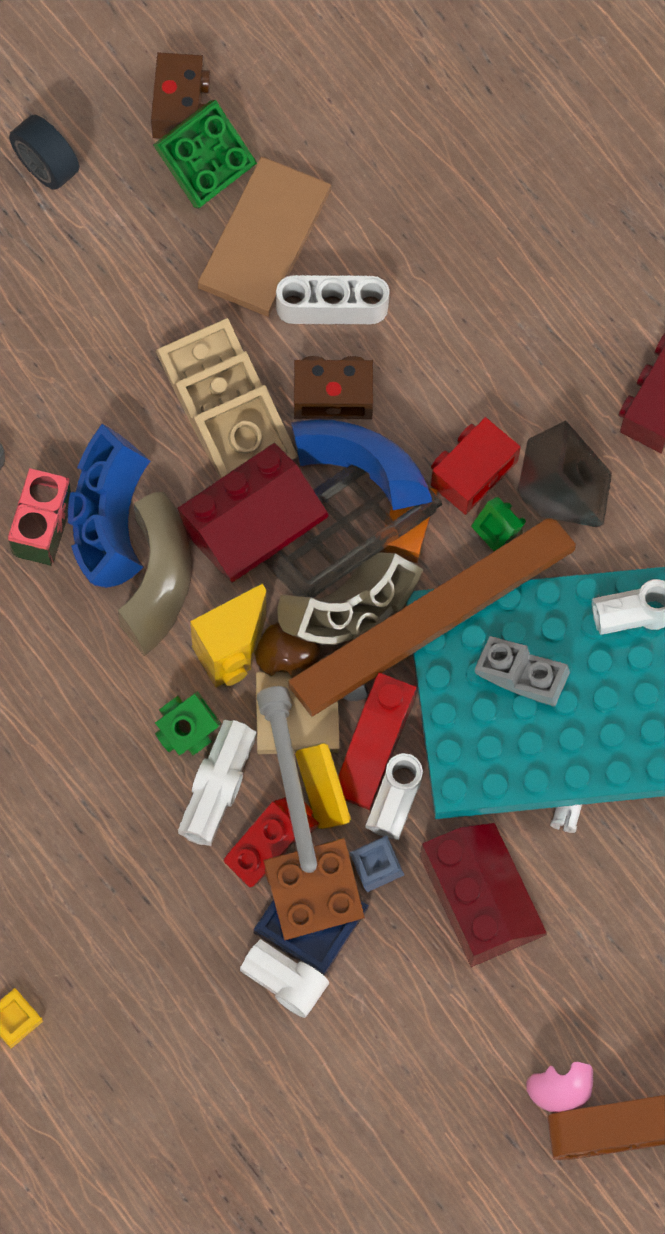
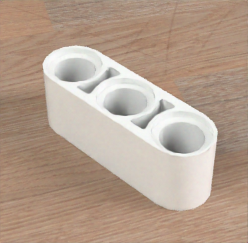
M293 275L282 279L276 289V311L280 319L286 323L376 324L382 321L388 312L389 287L383 279L376 276ZM290 296H297L302 301L292 304L285 301V299ZM335 296L341 299V301L330 304L324 301V299ZM372 296L380 301L375 304H369L364 302L363 299Z

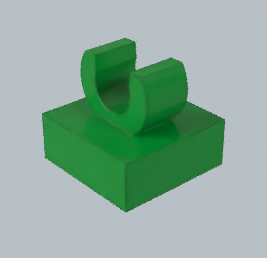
M499 497L488 501L471 525L493 551L515 539L526 523L524 518L518 519L510 510L512 508L510 503H504Z

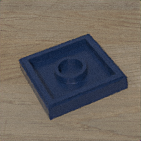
M273 899L254 928L253 933L298 962L310 965L325 976L361 919L284 940ZM361 901L363 913L365 915L369 905Z

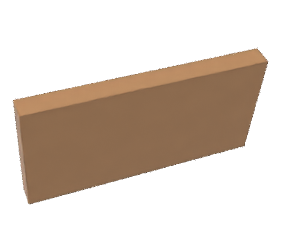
M261 156L198 281V289L269 317L276 303L277 285L282 279L290 275L331 191V184Z

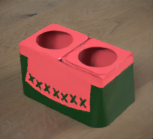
M29 468L8 535L10 549L14 556L52 566L50 556L54 563L68 518V504L71 492L69 478ZM34 485H44L57 488L58 493L49 502H38L31 496L30 488ZM39 513L46 519L47 529L41 537L29 539L20 533L18 525L24 515Z

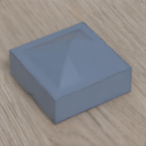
M387 835L349 852L367 892L405 875Z

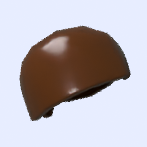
M277 622L266 629L254 654L256 664L269 676L284 670L289 672L291 678L316 664L321 657L320 643L305 641L284 632Z

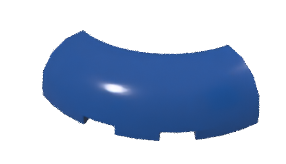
M319 419L291 422L300 466L311 464H331L349 467L352 464L368 472L370 479L384 491L393 510L432 502L429 488L418 466L400 446L385 436L359 425L336 420Z
M101 424L93 435L77 468L82 471L76 492H70L68 523L73 526L75 544L71 547L81 571L93 585L108 588L128 581L144 567L135 555L131 545L128 517L135 487L151 461L129 441L104 424Z

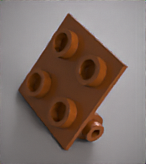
M345 838L314 846L317 868L311 873H306L301 869L297 851L264 860L265 875L268 885L271 887L284 940L365 918Z

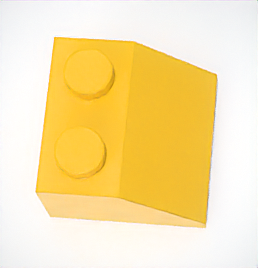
M263 584L190 621L192 648L215 688L224 683L227 686H231L240 682L247 676V671L252 668L255 658L254 652L260 641L267 618L266 589Z

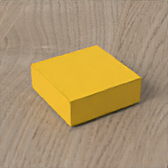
M16 988L0 1000V1038L12 1049L43 1022L42 1018Z

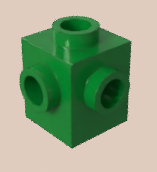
M197 691L185 701L176 696L159 709L163 717L155 722L159 728L155 735L169 753L175 750L180 756L188 750L193 756L212 742L208 734L217 729L222 723ZM180 720H187L191 725V731L186 732L182 730Z

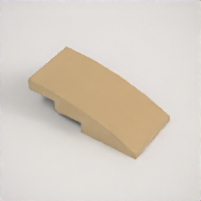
M228 318L156 350L165 373L220 479L274 442L291 459L298 457L266 386H262L247 351H243Z

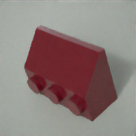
M275 442L177 508L189 539L231 583L329 517L325 507L297 464Z
M495 823L460 827L422 843L421 861L470 967H474L547 935Z

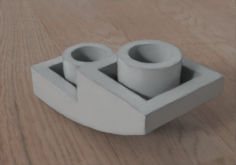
M492 636L489 637L475 667V673L482 678L511 692L551 706L556 705L570 674L568 664L531 655L526 645Z

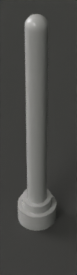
M273 686L260 691L257 694V702L260 713L271 723L300 866L304 872L311 873L317 868V860L286 720L292 707L290 694L286 687Z

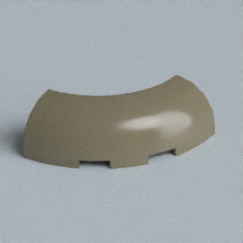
M165 492L152 493L134 503L135 521L144 533L149 545V562L139 588L129 601L118 609L120 627L143 656L154 649L176 623L177 616L188 595L191 581L192 564L188 535L177 509Z
M365 551L352 576L333 593L319 599L280 595L277 608L278 623L284 632L309 642L334 645L354 640L386 620L393 611H400L413 593L423 569L394 553Z

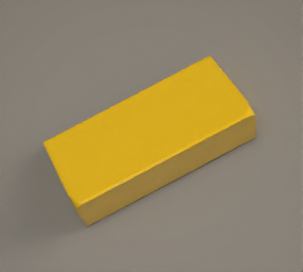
M321 742L297 750L295 756L314 818L320 823L318 828L323 829L350 823L349 820L351 818L328 744Z

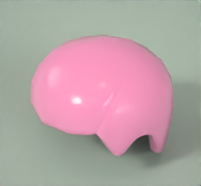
M574 1062L571 1064L570 1070L566 1075H560L553 1066H549L545 1073L533 1074L527 1078L526 1090L532 1101L546 1111L557 1113L580 1109L590 1099L592 1093L593 1068L589 1064Z

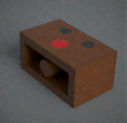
M157 52L151 114L152 138L161 139L205 105L201 104L202 93H209L210 70L203 69V55Z
M308 356L302 360H294V419H372L373 360H364L358 356H348L342 360H325L319 356Z

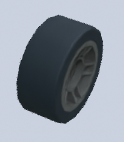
M36 114L30 115L10 132L9 140L17 157L27 170L44 186L52 190L59 189L79 172L80 165L71 146L59 131L43 117Z

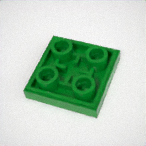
M210 100L153 144L194 208L202 207L257 164L216 100Z

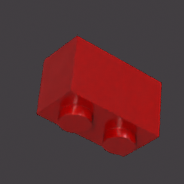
M486 417L477 426L474 424L467 426L458 437L457 442L459 444L450 453L446 450L443 451L431 465V486L437 489L443 497L465 515L473 509L519 460L521 446Z

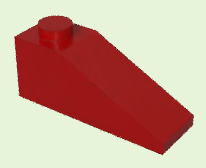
M378 672L338 775L345 801L370 810L385 775L387 764L392 758L415 703L416 686Z

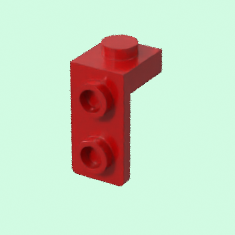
M286 797L272 801L224 858L225 864L248 887L256 886L265 876L264 860L283 855L295 841ZM304 802L312 834L320 823L312 816L313 811L309 805Z

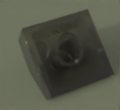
M565 420L527 440L518 491L523 501L531 505L541 517L600 527L604 525L612 472Z

